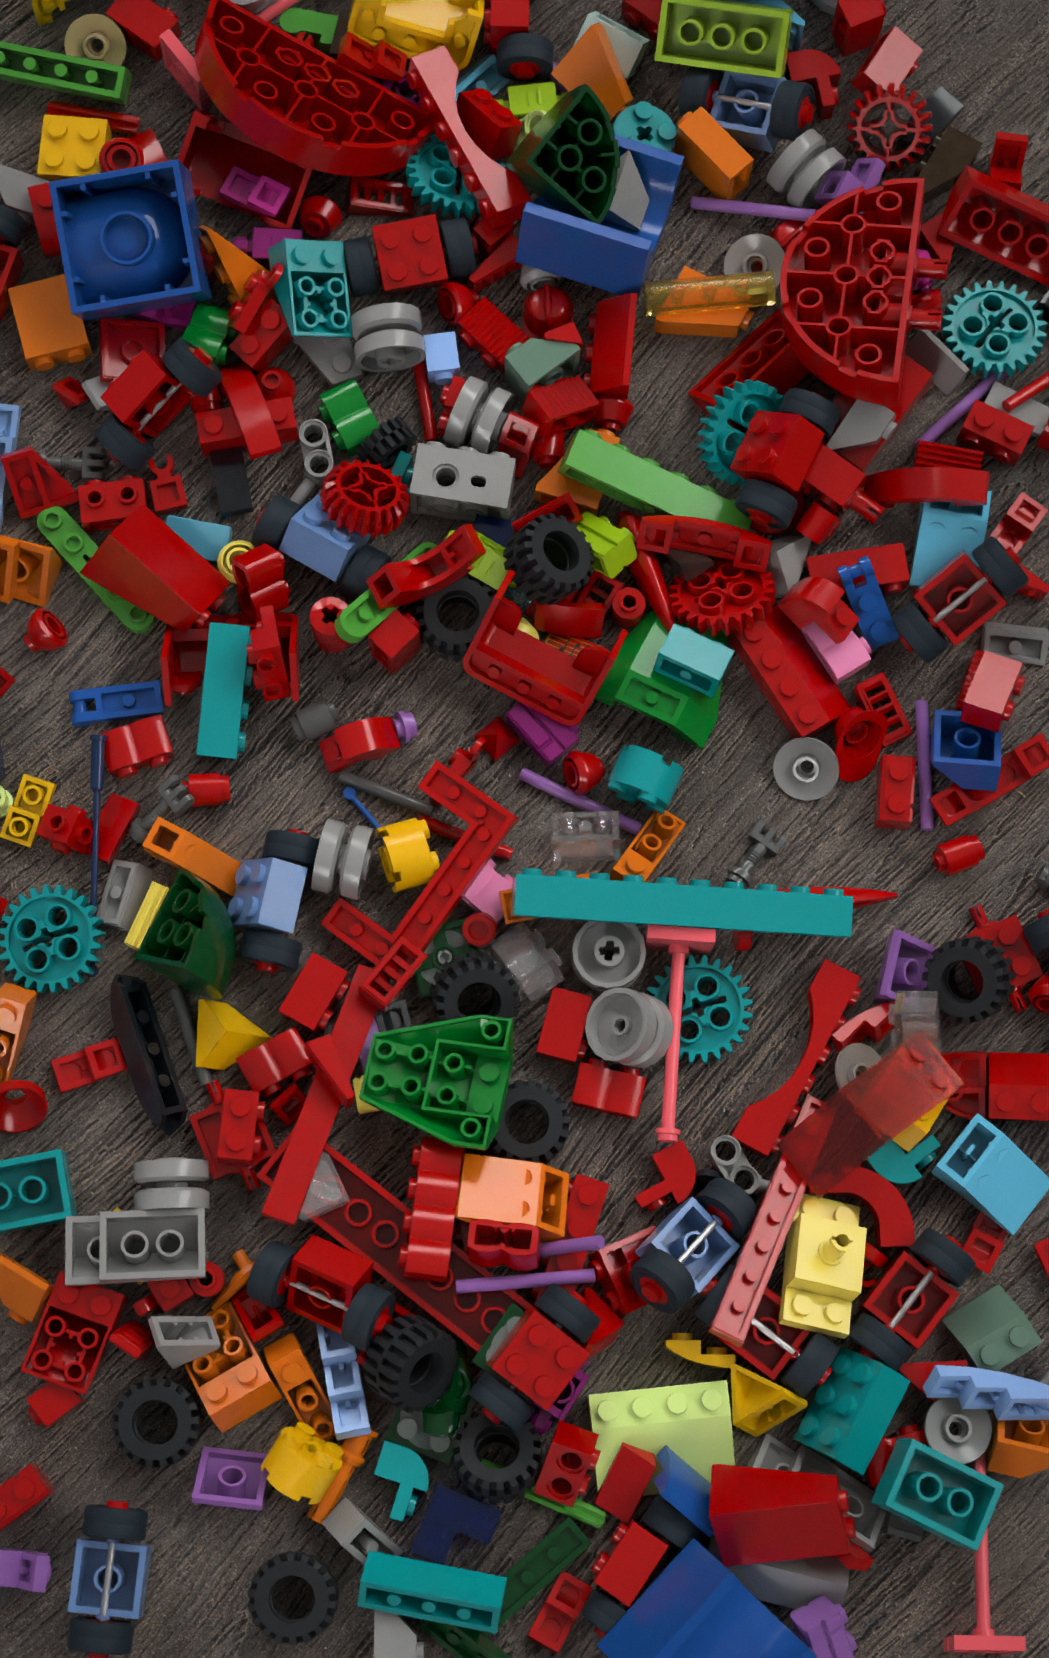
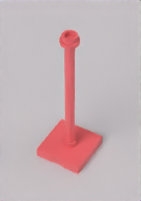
M278 0L256 16L270 22L301 0ZM168 29L159 35L164 67L195 105L205 111L212 106V101L199 77L195 57L187 51L173 32Z
M648 924L644 936L646 950L665 951L672 955L668 1009L671 1012L674 1028L672 1042L665 1056L661 1128H655V1134H657V1141L675 1143L678 1141V1136L681 1133L680 1129H675L685 955H689V953L710 955L715 944L716 929Z
M985 1452L978 1459L972 1461V1469L986 1475ZM987 1526L978 1551H974L976 1628L973 1629V1635H951L944 1637L943 1652L1015 1654L1026 1651L1025 1636H995L994 1629H991Z

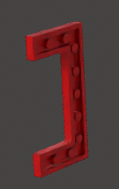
M438 760L433 764L418 788L467 822L469 827L396 930L391 934L341 897L338 898L321 922L323 927L375 965L379 963L400 936H403L422 952L426 950L519 819ZM399 950L396 954L409 965L413 964L414 961ZM392 961L389 963L391 968L403 976L405 971Z

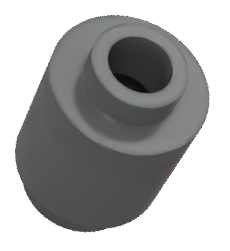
M324 698L295 711L296 715L289 718L300 742L305 739L311 741L337 729L336 722L341 720L334 703L327 704Z

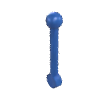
M352 787L345 788L343 792L344 798L347 801H352L375 829L381 827L356 797V790Z

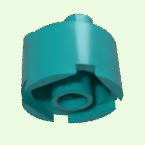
M642 101L626 108L618 115L613 125L615 135L672 152L677 129L665 112L652 106L649 102Z
M624 744L608 778L607 787L617 792L616 797L627 803L634 804L637 799L646 803L645 807L658 814H664L665 809L669 808L684 769L674 761H672L669 767L662 760L663 756L656 752L631 744L627 747Z

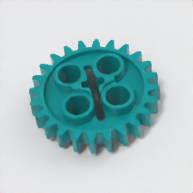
M432 135L430 141L423 146V149L421 148L417 151L416 155L409 157L406 166L405 177L408 178L407 187L413 188L412 196H421L420 205L430 203L431 212L436 211L438 208L442 209L443 217H446L449 212H453L455 218H459L460 213H465L468 219H472L473 212L481 216L478 209V201L473 193L467 191L460 169L458 170L459 195L455 194L456 168L450 160L449 149L444 141L441 142L435 135ZM501 158L494 160L495 162H497L498 164H500L502 167L507 168V167L504 165L505 163H501Z
M987 280L986 287L982 289L975 282L972 292L964 287L961 297L954 295L952 305L948 304L941 324L943 326L941 337L947 338L944 345L948 349H953L952 352L958 358L961 357V361L966 366L968 364L972 366V375L978 369L983 370L984 378L988 377L990 371L995 373L997 379H1000L1002 371H1006L1010 377H1013L1015 367L1024 372L1027 363L1033 364L1037 356L1036 354L1040 355L1046 338L1044 330L1047 324L1046 321L1041 320L1043 310H1034L1037 303L1036 299L1028 302L1025 300L1027 291L1019 295L1016 294L1015 284L1009 290H1006L1004 281H1000L998 288H993L991 281ZM987 307L993 308V309H995L996 311H995V312H992V311L987 310L986 308H987ZM1007 311H1010L1011 313L1003 318L1000 328L996 327L1000 323L1002 316ZM1011 326H1017L1021 328V330H1015L1011 328ZM966 329H973L976 333H970ZM987 332H991L985 343L980 348H977L976 346L985 340ZM992 347H996V348L1001 349L1002 351H1001V352H996V351L992 350L991 348H992Z
M746 379L744 383L734 381L733 389L727 386L723 387L724 397L714 395L715 407L708 405L705 407L710 413L709 417L700 418V421L706 427L703 430L697 431L698 435L704 437V441L700 442L697 448L705 450L700 459L708 463L706 470L713 472L715 478L731 485L736 483L743 486L746 481L730 469L736 450L741 445L745 434L727 424V420L729 419L732 423L741 426L742 430L747 432L749 423L757 410L778 412L784 398L783 395L777 393L776 388L758 380L755 382Z
M44 884L42 894L38 889L32 887L30 888L31 898L20 894L18 895L21 903L20 906L8 905L13 914L11 917L4 915L1 917L8 925L7 928H0V934L5 935V940L0 941V947L6 948V952L0 955V960L10 961L5 968L6 972L13 973L17 971L14 977L15 982L21 983L25 981V988L33 990L37 985V991L44 994L49 987L51 993L59 994L60 985L65 990L71 991L72 980L83 984V972L94 974L90 963L91 961L101 963L102 960L95 955L96 950L105 949V946L97 943L98 938L106 936V932L96 928L104 922L103 919L92 917L98 908L93 905L85 907L89 900L88 897L81 895L77 898V890L70 888L66 892L65 887L58 884L53 892L51 886ZM65 909L67 913L66 921L58 926L56 915L59 911ZM34 921L36 931L33 936L27 938L25 933L26 926ZM76 926L78 927L77 932L72 934H65L66 932H69L72 929H74ZM50 933L62 935L51 940L52 945L41 943L51 939ZM75 940L78 946L77 952L69 957L66 952L67 945ZM30 944H37V946H34L27 952H25L26 946ZM44 952L47 957L46 964L43 968L38 969L36 959L39 954Z
M690 955L689 964L684 966L683 996L686 998V1001L682 1006V1015L692 1012L693 1004L695 1003L705 1007L721 997L727 999L724 1003L704 1008V1015L698 1017L696 1013H691L681 1019V1028L686 1024H693L699 1029L698 1035L693 1039H684L680 1035L679 1061L685 1054L689 1055L690 1065L694 1064L696 1056H701L704 1065H707L708 1055L711 1054L714 1055L717 1061H721L720 1051L724 1049L727 1053L733 1054L730 1043L733 1041L736 1044L742 1045L743 1040L738 1033H749L750 1028L743 1023V1021L753 1019L752 1013L744 1011V1009L753 1006L752 1000L743 999V996L749 993V987L739 988L738 985L743 980L742 976L737 975L731 978L730 975L732 974L733 967L729 965L722 971L720 969V959H717L711 966L708 965L707 955L703 956L700 964H696L693 955ZM666 965L664 966L667 975L665 978L658 975L654 976L656 983L659 985L658 988L648 987L647 990L652 996L663 1001L668 1008L667 1000L669 998L671 968ZM704 981H712L716 984L717 990L712 995L705 996L698 991V987ZM718 1011L726 1012L730 1016V1021L725 1026H716L711 1022V1017L714 1013Z

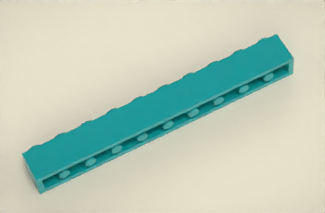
M522 868V874L513 875L511 916L839 938L851 937L853 896H843V889L823 888V894L810 893L811 887L790 886V892L777 891V885L757 884V890L744 889V883L724 882L723 887H710V880L690 879V885H678L677 878L657 877L656 883L643 882L644 876L623 875V881L610 880V874L589 873V878H576V871L556 870L555 876L542 875V869Z

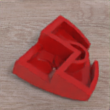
M948 1051L916 1054L917 1061L954 1088L946 1102V1109L968 1120H971L978 1113L987 1120L988 1051Z

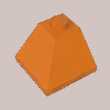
M0 1252V1298L2 1304L11 1309L7 1315L22 1325H26L28 1321L37 1324L42 1317L54 1284Z
M994 1413L992 1436L987 1448V1471L1024 1478L1048 1469L1049 1420H997Z

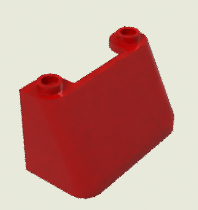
M196 109L193 113L178 160L190 171L194 195L204 196L258 217L266 223L264 228H292L313 170L285 161L281 156L256 145L251 138L242 133L228 119L201 109ZM234 165L258 178L263 174L291 189L276 218L248 210L219 196V191Z

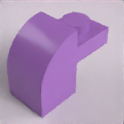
M857 158L851 172L827 171L814 199L824 206L833 199L856 188L864 186L866 190L876 187L886 164L879 158Z
M0 1547V1587H15L32 1592H45L46 1584L51 1577L50 1556L44 1552Z

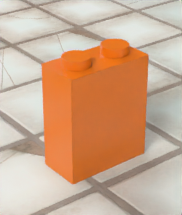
M702 106L694 113L689 111L683 115L677 123L674 153L684 156L683 164L718 199L733 200L748 187L754 159Z
M65 274L7 288L24 355L31 371H46L52 369L55 364L67 361L69 363L81 362L86 359V356L93 355L84 320L73 315L71 312Z

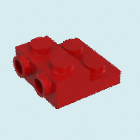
M273 605L260 607L262 621L256 622L257 629L250 630L252 644L246 645L250 665H257V670H252L255 689H262L265 702L291 697Z
M655 1225L610 1244L603 1249H599L588 1256L590 1262L587 1268H594L595 1282L600 1281L605 1292L602 1295V1300L619 1318L648 1305L633 1287L629 1273L634 1264L640 1260L635 1251L656 1229Z

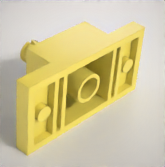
M803 1194L787 1235L779 1324L843 1339L849 1335L852 1301L861 1293L867 1228L859 1227L860 1206Z

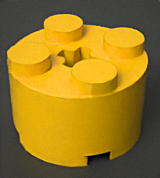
M414 817L375 829L376 839L382 837L383 846L377 849L388 883L395 882L392 888L394 893L430 882L436 871L440 868V863L436 852H430L426 839L430 838V832L425 819L418 821Z
M297 1422L295 1427H285L281 1430L261 1463L260 1468L261 1471L267 1469L269 1472L266 1478L267 1481L279 1492L296 1501H299L302 1496L311 1498L308 1504L314 1505L320 1503L341 1469V1457L344 1452L337 1444L330 1441L325 1442L323 1439L316 1437L315 1430L308 1424Z

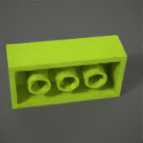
M662 0L654 61L781 79L785 73L794 9L732 0Z

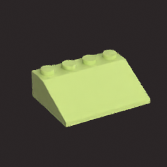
M727 1380L587 1395L591 1432L599 1434L595 1449L601 1451L595 1467L597 1492L622 1442L654 1453L656 1469L643 1496L660 1494L654 1479L663 1471L657 1454L665 1445L709 1483H711L712 1465L735 1466Z

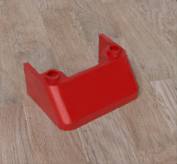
M509 569L463 658L464 670L471 677L563 725H577L582 721L612 667L628 631L622 629L610 652L597 646H586L580 650L576 659L517 629L522 619L521 610L514 602L503 597L516 573Z
M287 612L275 613L292 694V702L299 701L300 691L298 616ZM243 614L210 615L199 628L194 624L185 634L166 624L160 657L165 706H172L174 692L178 694H191L201 686L205 674L210 622L251 626L250 630L257 629L256 623ZM247 658V666L253 667V670H257V665H250L249 659Z

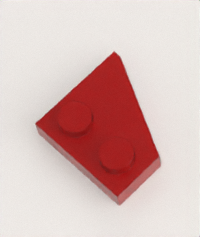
M32 446L0 455L21 519L37 515L41 511L54 506L63 507L79 502L78 492Z

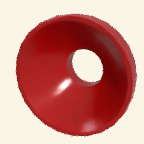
M13 1079L0 1084V1131L7 1133L26 1132L38 1126L45 1119L48 1113V1102L43 1089L38 1085L26 1080ZM12 1090L24 1092V1095L18 1099H9L5 1096Z

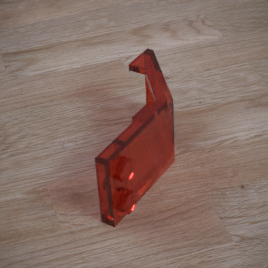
M921 1030L841 1088L776 1145L820 1199L844 1181L854 1170L889 1141L964 1086V1082Z

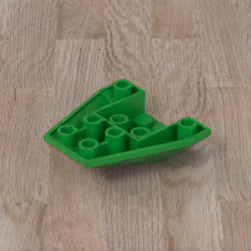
M652 610L626 636L612 667L594 699L613 708L616 702L674 729V737L703 750L717 721L722 681L712 698L653 671L658 653L669 633L654 610ZM675 617L676 624L680 625L678 623V617ZM687 623L682 624L680 626L687 627ZM698 627L693 629L697 634H699ZM707 630L701 635L712 641H718L725 646L727 645L728 636L725 635L723 630H719L716 636H712L711 630Z
M474 1015L374 1033L359 1099L452 1146L486 1151L500 1128L513 1066V1019Z

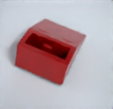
M59 1272L20 1371L86 1395L111 1343L109 1337L117 1330L129 1298L98 1285L65 1286V1273Z

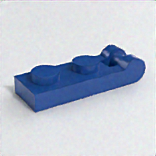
M866 555L857 559L858 563L849 567L843 565L836 568L852 611L860 618L857 625L861 635L868 642L872 650L898 639L899 636L892 622L872 564ZM863 575L865 581L854 585L852 579Z
M160 680L69 692L70 704H73L74 714L71 715L72 726L74 727L145 718L160 714L161 716L164 715ZM95 701L96 710L87 711L86 703Z

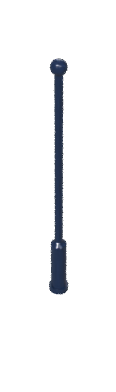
M90 735V740L92 741L90 789L93 791L90 905L96 907L100 792L104 789V759L107 735ZM97 911L93 914L92 917L97 916ZM91 961L90 967L93 969L94 974L92 975L85 972V974L90 978L95 977L98 974V968L95 965V962Z

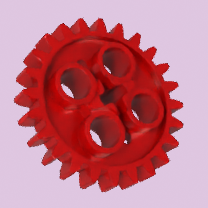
M703 557V564L701 565L691 562V571L681 569V577H674V585L669 586L670 595L668 596L673 616L678 617L680 625L687 623V628L692 630L698 627L700 635L707 630H711L712 636H716L719 630H723L725 635L729 636L730 630L734 628L742 633L743 625L746 624L753 628L755 627L754 619L764 621V612H772L771 604L776 603L775 581L772 579L771 572L765 571V573L736 568L733 567V560H721L720 557H714V561H709Z

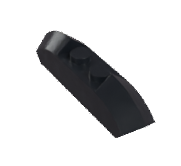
M116 974L112 981L110 992L111 1015L133 1086L146 1114L160 1129L170 1136L185 1122L188 1109L146 982L138 977Z

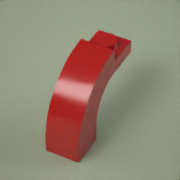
M463 524L430 551L410 560L386 563L370 576L366 583L380 609L406 605L432 595L473 570L472 564L483 556L486 550L473 525Z
M853 1165L840 1166L838 1168L839 1179H834V1173L813 1174L814 1180H809L805 1189L806 1194L813 1196L846 1195L861 1201L868 1208L875 1223L876 1249L911 1248L914 1244V1224L909 1207L900 1192L887 1179L869 1169Z

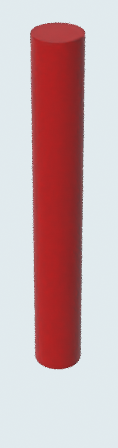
M424 359L418 365L413 366L426 443L428 441L437 442L438 438Z
M1049 371L1002 402L1003 409L1006 412H1011L1049 387Z
M420 814L418 821L426 820L430 832L457 842L465 832V830ZM500 844L493 855L510 861L514 849Z

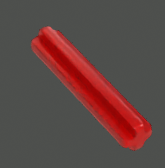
M54 100L50 101L47 106V115L108 119L110 130L133 135L137 134L140 129V118L137 116Z

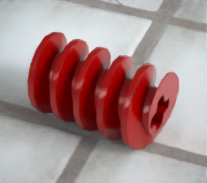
M331 596L321 598L315 602L309 617L314 639L318 643L319 648L325 652L338 653L351 645V643L344 641L338 636L334 627L336 618L348 605L341 599Z

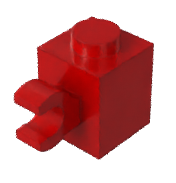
M189 1279L149 1281L147 1284L152 1294L134 1303L132 1307L138 1317L141 1318L160 1306L164 1313L170 1314L196 1298L198 1294L191 1289Z

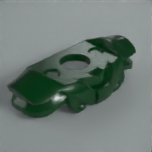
M451 1336V1339L456 1342L457 1347L455 1350L458 1351V1359L455 1362L457 1369L452 1375L451 1387L441 1398L438 1397L433 1405L430 1407L426 1405L424 1410H422L423 1431L433 1437H450L455 1434L459 1426L460 1414H466L467 1405L471 1398L469 1392L474 1386L471 1377V1364L467 1362V1348L461 1339Z

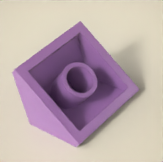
M893 930L887 937L873 1001L882 1004L893 1001L898 1005V1008L925 1013L929 994L924 995L923 988L928 986V982L922 981V973L928 972L929 969L924 967L928 959L933 958L931 953L937 948L901 930Z
M203 1446L191 1503L264 1510L269 1484L266 1478L269 1472L267 1469L261 1471L260 1466L267 1453Z

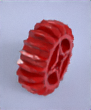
M894 82L888 84L887 93H884L881 84H877L875 87L876 96L867 89L864 92L867 103L859 98L854 102L861 111L850 110L848 114L857 121L849 122L846 125V129L856 131V133L848 137V142L859 141V144L854 147L853 152L857 154L864 150L866 153L863 158H870L871 156L885 161L886 171L891 170L892 161H895L898 169H903L904 157L910 164H913L916 159L912 151L918 155H923L925 149L919 143L929 144L931 140L923 132L933 130V124L923 123V121L931 118V111L920 112L926 106V100H921L916 104L914 102L918 95L916 90L909 97L904 95L907 90V85L905 84L901 86L899 93L894 92ZM886 102L883 117L873 119L872 121H864L866 113L872 107ZM895 103L908 109L915 122L899 117ZM889 115L890 120L894 121L893 125L896 124L898 127L894 129L890 141L889 133H886V129L883 130L882 128ZM865 131L878 135L882 139L884 150L875 147L867 138ZM908 132H915V137L909 145L894 151L896 137L907 135Z
M354 458L351 463L342 461L339 466H333L332 470L327 473L323 480L320 501L322 502V511L328 514V520L337 521V528L345 527L348 529L349 534L353 531L358 532L362 538L365 534H370L376 539L380 533L387 536L391 530H397L403 519L406 518L410 495L407 494V485L401 482V476H393L392 468L385 470L381 468V463L373 465L370 464L368 459L364 463H360Z

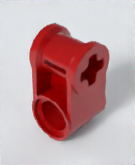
M814 501L795 528L817 544L827 543L841 524L842 519L817 501Z

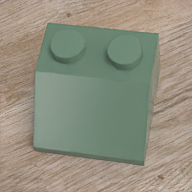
M530 338L523 344L518 342L506 352L504 380L524 404L526 394L534 386L542 385L545 387L547 384L550 385L562 377L570 379L579 372L581 349L577 344L534 338Z
M999 1284L940 1320L964 1359L968 1360L969 1367L999 1371L1043 1343L1024 1312Z

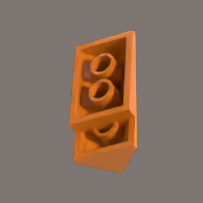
M0 535V601L9 604L15 598L45 607L63 564L55 550L51 547Z

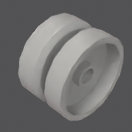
M812 128L795 139L780 155L769 171L766 182L779 194L788 191L787 201L793 207L810 208L817 202L814 198L827 171H843L847 159L834 147L825 150L826 140Z
M398 302L382 303L363 308L352 315V336L357 341L354 346L355 363L360 369L370 372H394L418 365L425 359V341L422 335H420L423 328L422 318L418 307Z
M470 376L462 387L445 429L444 442L459 448L466 445L471 438L470 447L476 449L478 453L491 455L511 411L514 393L497 387L488 396V383Z
M327 819L317 849L311 889L329 894L334 889L338 875H340V895L345 898L359 900L371 865L374 829L357 825L353 828L346 844L347 827L345 823Z
M588 921L575 935L571 952L572 970L579 982L592 992L602 994L615 987L629 988L640 976L646 957L645 940L634 924ZM605 951L612 952V960H605V955H602V953Z
M615 987L603 992L593 1002L587 1014L585 1031L587 1042L591 1049L602 1059L629 1067L645 1068L655 1064L666 1054L672 1042L674 1026L671 1012L663 1001L652 995L639 993L629 988Z
M171 1157L133 1163L134 1181L140 1185L155 1186V1188L140 1190L134 1194V1210L205 1208V1211L210 1210V1192L204 1188L188 1187V1185L204 1183L210 1179L208 1160Z

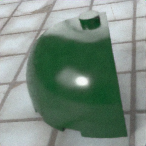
M584 84L566 94L540 119L504 165L509 170L517 173L519 178L528 187L559 211L600 224L612 204L617 189L615 185L617 171L620 168L618 139L615 140L613 128L609 121L611 118L603 103L587 84Z
M180 868L134 958L196 995L221 999L227 989L235 959L234 928L230 914L222 899L202 879Z

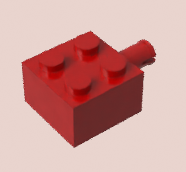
M820 443L799 491L807 496L810 492L814 493L819 497V503L834 514L838 510L844 515L851 508L871 522L872 525L877 522L878 516L868 509H871L879 516L886 509L862 492L867 484L866 474L826 445Z

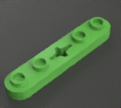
M58 506L45 509L38 514L37 526L43 537L121 623L133 633L141 634L149 631L154 626L155 616L80 573L87 564L85 559L87 557L90 559L99 547L73 518Z
M424 542L402 561L418 557L438 545L432 542ZM368 589L336 618L334 624L336 633L346 642L358 643L400 606L380 609L372 592Z

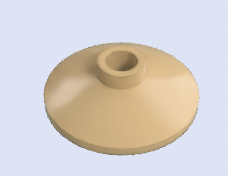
M95 13L83 15L69 26L65 35L64 47L66 55L122 66L125 60L127 44L123 31L115 21L105 15ZM95 39L102 41L103 49L101 51L94 47Z

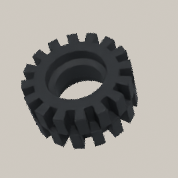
M398 416L394 419H389L387 423L383 422L378 429L375 428L370 436H366L364 438L365 442L360 443L358 446L359 449L356 450V456L362 463L367 459L373 465L381 463V468L386 470L391 466L393 467L400 451L410 453L411 447L415 446L418 439L402 418Z

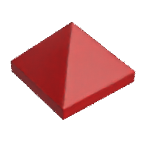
M71 376L53 384L52 389L66 409L90 400L81 385L82 383Z
M500 716L474 736L476 740L481 736L488 740L484 750L494 761H497L520 742V739Z
M293 1083L280 1093L269 1106L288 1127L299 1117L306 1100V1095Z

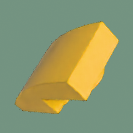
M23 774L14 804L9 806L0 837L32 848L38 836L35 834L48 804L52 802L58 784L29 774Z
M672 1333V1340H664V1348L688 1361L709 1367L731 1369L730 1361L736 1364V1354H727V1347H706V1354H701V1340H693V1333Z

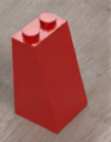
M905 355L898 407L886 406L896 413L894 422L898 425L887 441L882 438L877 445L837 452V454L865 473L934 383L933 374ZM839 392L832 403L840 410V418L835 425L832 435L828 439H822L821 443L826 445L856 402V398Z
M143 503L108 535L80 571L86 578L184 634L194 624L199 628L212 614L208 610L209 608L215 612L227 599L223 592L231 584L230 581Z
M723 1464L712 1465L709 1517L725 1567L850 1554V1538H856L855 1521L853 1516H847L846 1512H849L847 1490L840 1489L836 1475Z

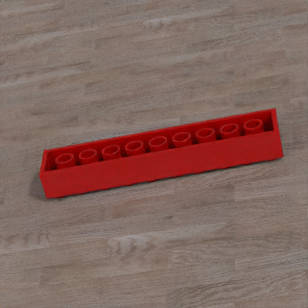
M293 1130L256 1175L258 1179L270 1188ZM325 1144L300 1212L346 1249L373 1261V1270L477 1353L512 1303L524 1312L530 1307L549 1322H553L512 1289L457 1294L456 1280L496 1276L484 1267L469 1261L468 1254L453 1242H451L447 1278L444 1282L403 1277V1267L397 1266L400 1245L407 1246L408 1233L402 1232L405 1211L411 1212V1209L330 1145Z

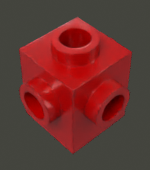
M48 804L35 834L51 843L50 848L59 853L69 855L70 851L84 855L93 837V821L86 818L87 812L77 806L69 804L67 809Z

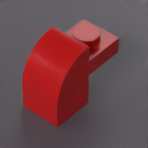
M807 49L788 52L784 77H786V80L812 85L815 92V103L819 120L832 118L834 108L839 104L837 91L841 76L839 66L833 58L818 50Z
M996 131L992 153L989 154L986 175L1020 191L1028 136Z
M49 183L27 187L43 253L46 258L61 255Z
M807 577L795 583L778 604V607L799 629L815 622L836 644L843 642L860 620L840 599L845 591L835 583L821 577Z
M372 717L343 725L334 730V735L319 742L328 773H338L361 760H378L401 748L391 717Z
M681 1139L650 1157L662 1182L634 1196L633 1199L639 1210L647 1207L649 1212L663 1206L668 1203L665 1198L667 1195H670L675 1206H677L692 1191L696 1179V1169L693 1159Z

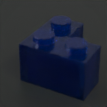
M438 1483L411 1552L443 1565L456 1531L490 1544L502 1514V1509L483 1501L480 1502L471 1496Z

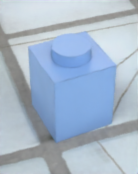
M455 331L423 335L426 348L425 362L428 383L435 382L437 385L451 384L453 375L460 377Z

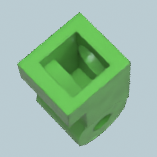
M289 8L280 16V29L294 37L300 32H306L303 41L310 34L314 39V46L320 47L322 53L330 56L329 52L339 16L299 8Z

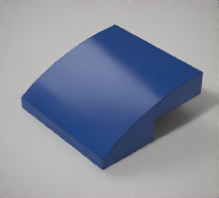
M665 1445L657 1454L663 1471L654 1479L656 1487L665 1500L706 1535L711 1537L714 1534L709 1517L711 1483Z

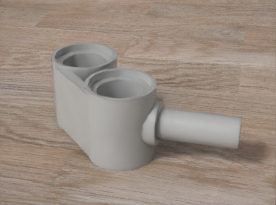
M309 419L299 428V439L306 472L303 474L304 480L290 498L291 501L302 505L314 487H322L324 478L334 466L327 427L318 419ZM313 433L322 436V439L316 443H310L306 440ZM316 464L328 466V469L323 473L312 471Z
M730 1135L717 1137L708 1149V1157L715 1170L722 1174L724 1179L730 1180L733 1183L735 1174L744 1172L751 1178V1187L744 1191L748 1195H757L758 1192L765 1193L770 1180L761 1179L762 1175H759L755 1168L751 1166L736 1138ZM726 1143L732 1147L733 1157L731 1160L723 1161L719 1159L716 1154L718 1144Z

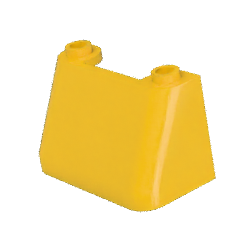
M353 0L348 31L374 47L383 40L406 54L409 59L445 45L457 68L461 70L468 66L483 21L484 0Z

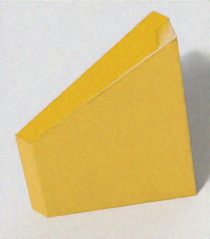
M199 999L195 1067L219 1071L225 1070L237 1062L236 1058L272 1039L270 1035L228 1003Z
M730 1361L732 1420L734 1426L757 1438L808 1406L807 1400Z

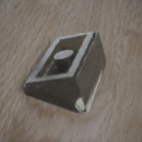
M669 548L668 554L656 552L687 582L714 565V562L704 554Z

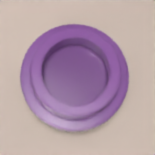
M397 711L395 719H392L397 737L400 738L403 744L409 743L412 738L417 737L418 733L415 718L411 712Z

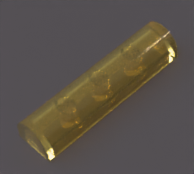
M772 270L643 282L646 317L774 305L776 296Z

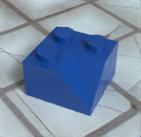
M935 709L930 740V761L932 765L962 789L996 791L1001 769V728L999 733L960 721L962 711Z

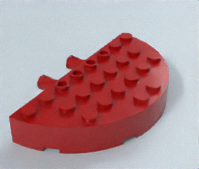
M229 0L210 1L195 45V61L198 74L205 90L217 108L234 126L251 138L256 145L266 148L290 163H296L317 171L336 175L364 177L391 173L406 167L409 157L416 155L417 151L421 148L423 149V146L434 135L435 124L430 116L424 114L421 107L367 78L368 75L349 68L313 48L314 39L310 34L303 41L306 32H300L294 37Z
M925 178L882 181V186L866 190L862 186L833 199L806 220L803 224V230L796 239L793 238L783 259L780 275L781 316L785 335L791 348L805 367L822 382L845 395L864 402L898 407L908 332H911V329L941 331L942 310L913 309L911 305L914 281H917V278L947 280L949 259L919 258L918 255L924 208Z

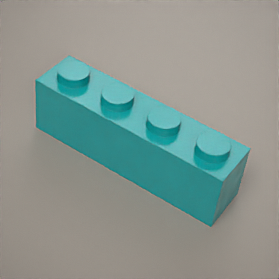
M210 622L196 755L237 759L238 752H244L246 733L240 732L241 719L248 720L250 700L243 698L245 686L251 687L253 667L247 666L248 654L246 645L252 644L251 626Z
M368 1551L360 1580L357 1606L497 1634L507 1577Z

